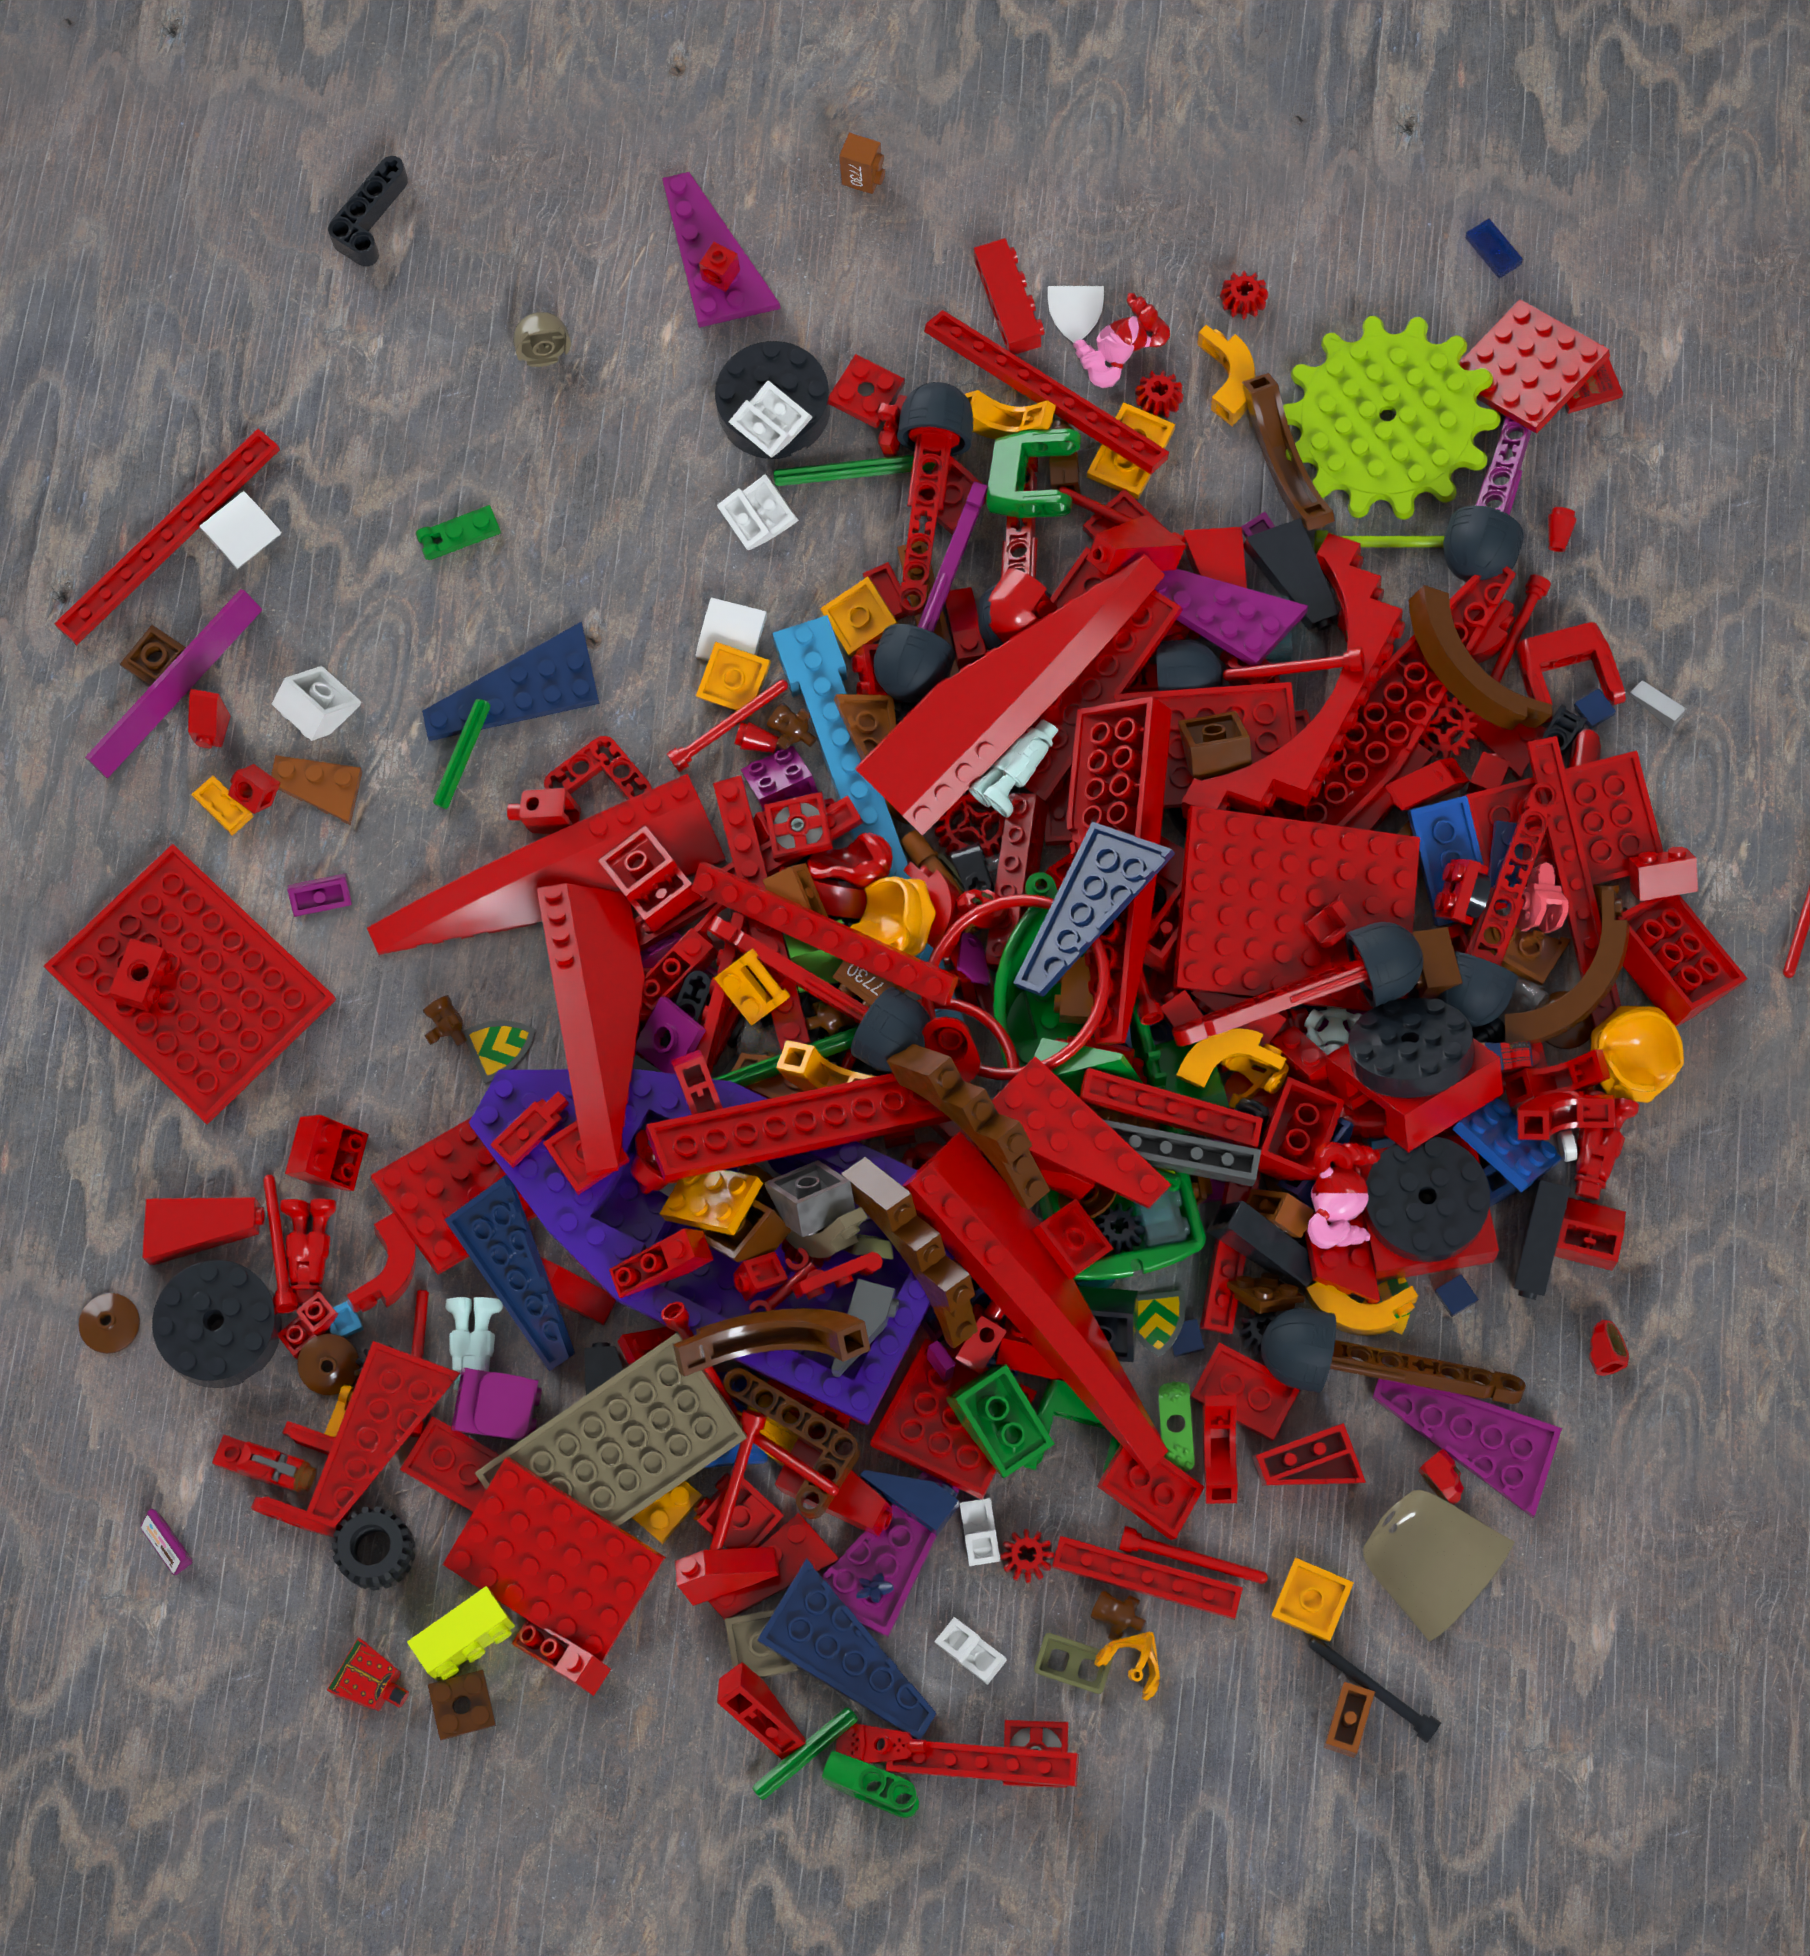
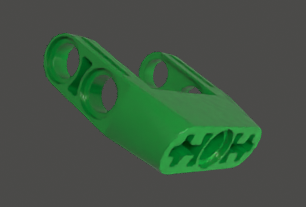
M1072 429L1027 430L997 438L994 444L987 489V507L989 512L1017 518L1068 515L1072 507V498L1069 495L1058 490L1024 491L1029 457L1071 455L1080 448V433Z
M1048 1380L1037 1412L1048 1434L1050 1433L1054 1416L1108 1430L1065 1381ZM1113 1435L1103 1474L1121 1445ZM1044 1452L1026 1463L1024 1468L1036 1471L1038 1464L1043 1459Z
M834 1750L831 1752L822 1774L825 1785L900 1818H910L916 1814L919 1809V1799L916 1789L911 1782L861 1760ZM871 1782L881 1783V1786L876 1791L866 1790ZM901 1794H909L911 1796V1799L906 1804H898L896 1799ZM913 1806V1808H912L910 1811H908V1812H901V1811H899V1810L909 1809L910 1807Z

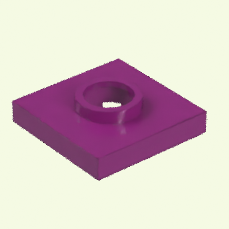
M660 997L636 1042V1050L660 1071L675 1074L671 1060L694 1052L706 1029L669 998ZM668 1029L671 1034V1042L665 1048V1046L660 1045L659 1040L664 1037L665 1031Z

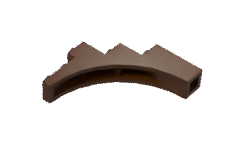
M912 1044L907 1049L887 1060L899 1085L914 1091L931 1102L973 1140L998 1170L1021 1207L1029 1210L1050 1191L1029 1151L1032 1143L1021 1122L999 1114L984 1088L963 1081L950 1056Z
M864 1157L841 1173L843 1177L851 1182L853 1200L878 1225L906 1261L934 1309L946 1343L952 1348H956L978 1331L970 1299L975 1296L970 1274L946 1256L941 1234L917 1215L912 1194Z

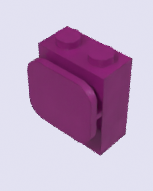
M462 1368L451 1430L520 1442L536 1430L537 1419L532 1418L534 1406H539L542 1395V1388L538 1387L539 1380Z

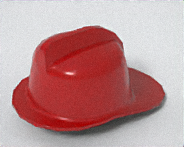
M947 1015L934 1018L928 1022L922 1030L925 1048L950 1056L963 1081L968 1083L973 1080L980 1070L981 1061L967 1025L963 1021L948 1017Z
M640 1130L636 1134L637 1152L631 1163L630 1171L638 1181L642 1193L648 1194L652 1190L660 1191L669 1183H677L680 1179L664 1182L654 1152L648 1144L646 1130Z

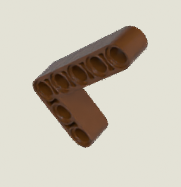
M741 1368L730 1370L724 1378V1387L730 1397L745 1408L766 1415L767 1421L822 1453L813 1469L819 1473L826 1469L835 1470L836 1476L832 1481L840 1489L860 1455V1447L855 1437ZM738 1379H744L747 1381L746 1388L740 1392L733 1391V1383ZM761 1396H773L772 1404L764 1408L758 1406ZM795 1410L800 1413L799 1419L796 1422L786 1423L784 1421L787 1412ZM817 1426L826 1428V1434L821 1439L810 1437L811 1431ZM843 1442H849L853 1445L852 1451L847 1455H839L837 1453L838 1446ZM806 1479L797 1492L796 1504L803 1516L809 1519H817L825 1513L835 1496L827 1494ZM815 1495L819 1497V1503L815 1508L806 1509L803 1507L804 1500L808 1496Z

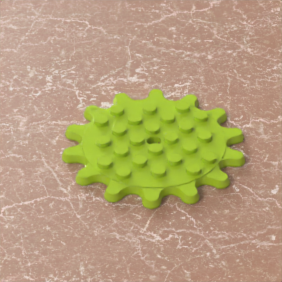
M1369 316L1363 322L1361 339L1355 342H1345L1338 334L1328 333L1321 340V347L1326 354V361L1317 367L1298 364L1292 369L1291 379L1304 390V397L1299 402L1284 404L1283 408L1288 425L1296 426L1300 430L1301 437L1295 445L1302 463H1310L1315 466L1317 474L1312 483L1322 498H1325L1334 490H1344L1348 493L1350 499L1348 504L1349 514L1355 518L1366 516L1374 502L1384 500L1391 504L1393 513L1397 518L1406 520L1414 513V501L1417 495L1428 492L1433 494L1440 502H1451L1457 494L1456 487L1451 480L1452 473L1461 467L1479 471L1486 466L1487 456L1483 451L1476 448L1473 440L1478 432L1497 428L1500 424V416L1495 410L1480 407L1477 404L1476 398L1481 391L1491 386L1493 376L1490 371L1484 368L1472 371L1461 368L1460 359L1467 350V342L1461 336H1452L1442 344H1432L1427 339V321L1421 317L1412 318L1403 332L1390 334L1384 329V324L1379 317ZM1383 410L1396 412L1395 418L1391 421L1382 420L1380 415ZM1286 449V457L1291 461V457Z

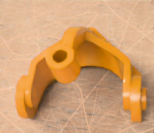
M1235 1056L1223 1060L1222 1065L1230 1070L1244 1074L1254 1084L1247 1092L1241 1095L1234 1093L1228 1103L1229 1106L1235 1109V1105L1242 1098L1251 1100L1261 1089L1270 1094H1275L1281 1088L1288 1073L1289 1067L1287 1063L1284 1062L1282 1069L1278 1072L1247 1057ZM1255 1064L1266 1068L1267 1071L1262 1073L1252 1069V1066Z
M1149 1631L1115 1639L1107 1643L1098 1652L1094 1664L1097 1667H1100L1102 1664L1106 1666L1119 1648L1130 1647L1139 1650L1141 1656L1135 1668L1128 1671V1678L1132 1681H1140L1143 1678L1142 1669L1146 1662L1148 1663L1149 1678L1142 1691V1699L1148 1701L1155 1695L1160 1683L1154 1633Z

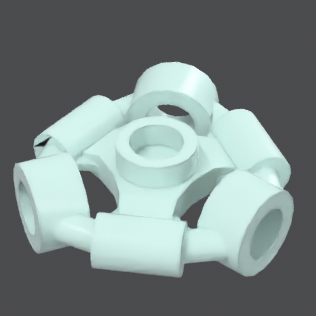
M1329 1007L1323 1011L1314 1009L1304 1024L1308 1032L1306 1036L1328 1055L1342 1047L1341 1045L1348 1043L1349 1033L1344 1028L1343 1021L1347 1020L1351 1030L1361 1014H1352L1346 1012V1009ZM1324 1018H1326L1329 1024L1323 1031L1318 1032V1028L1321 1026Z

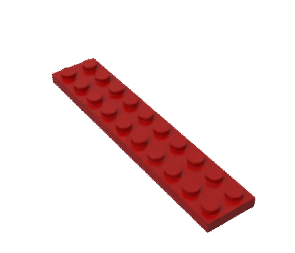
M891 1073L647 1124L646 1133L663 1180L668 1182L952 1120L922 1096L899 1085L896 1077Z

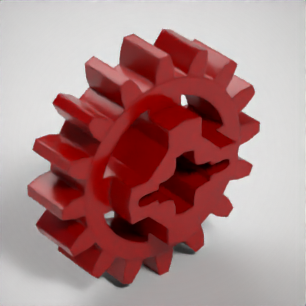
M1445 694L1436 711L1438 710V715L1432 721H1429L1418 741H1425L1423 747L1428 750L1433 748L1432 753L1435 757H1438L1442 752L1445 759L1450 758L1452 751L1459 757L1461 756L1460 748L1464 747L1470 750L1471 746L1468 740L1477 739V736L1472 733V729L1479 728V724L1472 722V719L1477 714L1473 711L1467 712L1469 708L1463 703L1460 705V701L1456 697L1450 701L1449 695ZM1453 708L1462 714L1464 720H1458L1454 717ZM1446 720L1456 725L1448 728L1446 732L1436 728L1445 725ZM1464 732L1462 737L1456 743H1454V739L1460 733ZM1429 733H1435L1438 736L1440 745L1433 742Z

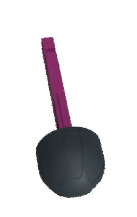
M1507 416L1492 464L1487 467L1476 506H1467L1455 511L1450 518L1443 546L1447 566L1457 578L1464 582H1467L1474 575H1480V580H1487L1503 573L1502 569L1506 566L1512 570L1517 562L1524 540V531L1521 525L1510 516V512L1523 473L1520 469L1532 431ZM1514 431L1523 433L1519 439H1510L1508 435ZM1509 449H1512L1513 457L1505 461L1508 458ZM1499 477L1509 479L1508 483L1504 485H1496L1494 481ZM1492 500L1502 502L1501 506L1495 509L1487 507V504Z
M974 481L918 627L907 624H894L886 627L874 657V672L880 686L889 696L896 700L907 703L920 702L939 682L949 676L956 658L955 651L947 641L933 632L985 500L988 489L987 485Z

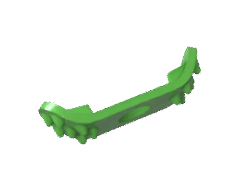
M1173 1381L1159 1387L1161 1438L1168 1449V1452L1163 1457L1182 1471L1187 1472L1195 1465L1190 1388L1187 1383ZM1173 1415H1179L1185 1420L1184 1429L1177 1433L1170 1431L1167 1427V1421Z

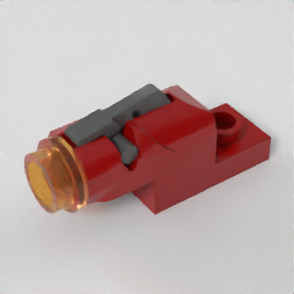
M223 1434L212 1461L213 1465L268 1485L274 1484L296 1492H301L302 1490L308 1492L314 1483L317 1469L311 1467V1463L250 1441L244 1442Z

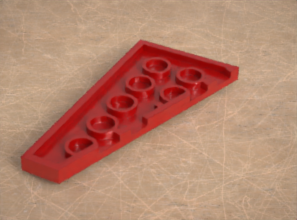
M1036 1056L991 1100L999 1114L1021 1122L1032 1143V1146L1029 1148L1030 1153L1077 1173L1085 1177V1179L1113 1190L1115 1193L1148 1209L1171 1187V1184Z
M373 1341L305 1518L335 1529L459 1377L460 1372Z

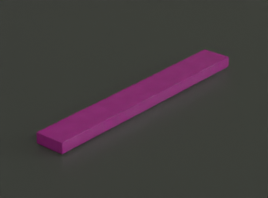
M240 589L85 758L104 777L109 778L261 613L262 608L245 590Z

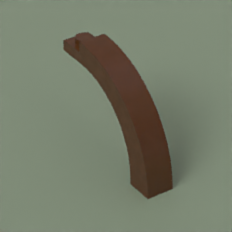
M1269 373L1243 381L1242 385L1248 410L1261 451L1278 492L1294 520L1301 518L1304 527L1308 531L1311 529H1321L1326 524L1334 522L1333 510L1316 490L1302 463L1286 419L1278 383ZM1286 449L1291 457V461L1286 457Z
M1423 585L1408 599L1412 628L1425 659L1438 679L1461 703L1485 720L1510 731L1518 724H1523L1529 728H1537L1552 716L1551 704L1523 696L1506 688L1489 676L1477 664L1465 648L1455 628L1450 609L1449 593Z
M1614 890L1602 891V933L1596 956L1584 977L1567 994L1547 1006L1522 1013L1505 1014V1043L1530 1042V1044L1555 1038L1585 1020L1606 998L1620 974L1629 941L1628 921L1617 920V917H1622L1623 905L1622 898L1617 899Z
M810 1308L771 1310L729 1318L696 1329L697 1335L673 1344L679 1373L684 1377L733 1358L760 1352L809 1350L834 1356L843 1362L871 1350L865 1321L842 1312Z

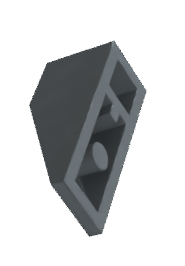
M858 1279L848 1314L865 1321L870 1344L887 1326L889 1317L895 1318L900 1300L895 1299L894 1288ZM858 1356L843 1362L835 1358L831 1369L833 1376L840 1377Z

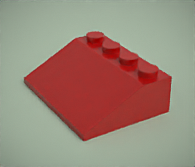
M1680 895L1645 900L1624 911L1622 917H1617V920H1627L1629 923V941L1623 967L1655 1007L1660 1008L1676 1027L1692 1019L1748 979Z

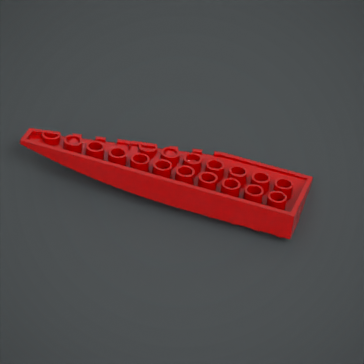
M1143 554L1113 573L1107 580L1100 584H1095L1083 595L1076 599H1071L1063 604V607L1052 614L1049 613L1012 636L1008 642L988 651L984 657L961 668L960 672L949 679L945 678L939 682L854 769L923 836L1073 682L1143 603L1165 574L1147 555Z
M1508 566L1502 569V574L1487 580H1480V575L1472 576L1450 598V609L1455 628L1469 654L1516 576V573ZM1415 634L1381 666L1380 678L1376 684H1371L1369 688L1370 695L1366 705H1360L1357 711L1358 718L1355 726L1352 729L1348 728L1342 750L1340 752L1336 751L1333 756L1334 763L1328 775L1324 774L1321 779L1322 786L1316 798L1312 797L1307 807L1288 800L1275 801L1272 808H1267L1263 816L1345 827L1400 772L1448 691L1429 666L1418 645Z
M1153 696L1077 709L1066 820L1067 829L1071 832L1072 842L1069 843L1070 852L1074 858L1092 822L1160 845L1172 709ZM1157 874L1099 936L1107 952L1111 977L1107 1006L1094 1032L1095 1044L1098 1046L1120 1044L1126 1041L1144 962ZM1090 946L1086 950L1087 953L1084 954L1085 965L1089 967L1090 981H1088V990L1092 994L1094 1006L1098 989V968L1095 955Z
M685 774L494 860L367 927V930L378 954L381 955L416 948L417 945L432 943L433 945L444 943V940L459 937L464 939L474 937V934L488 932L490 934L536 925L537 922L542 921L537 888L568 883L621 892L598 860L645 825L687 878L696 874L699 863L707 862L715 866L726 861V858L688 774Z
M568 883L537 888L587 1176L618 1171L623 1141L622 1132L626 1121V1105L629 1100V1084L632 1079L636 1051V1035L639 1031V1015L643 1003L642 994L646 981L631 904L621 892Z
M961 1131L957 1132L902 1185L912 1194L917 1215L941 1234L943 1245L1140 1467L1146 1473L1149 1472L1168 1452V1449L1074 1279L1069 1280L1033 1232V1229L1042 1222L1030 1209L1028 1210L1020 1206L1010 1187L963 1133Z

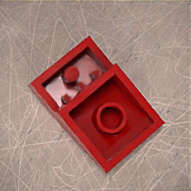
M646 825L598 860L653 933L701 897L699 894L691 891L692 883Z

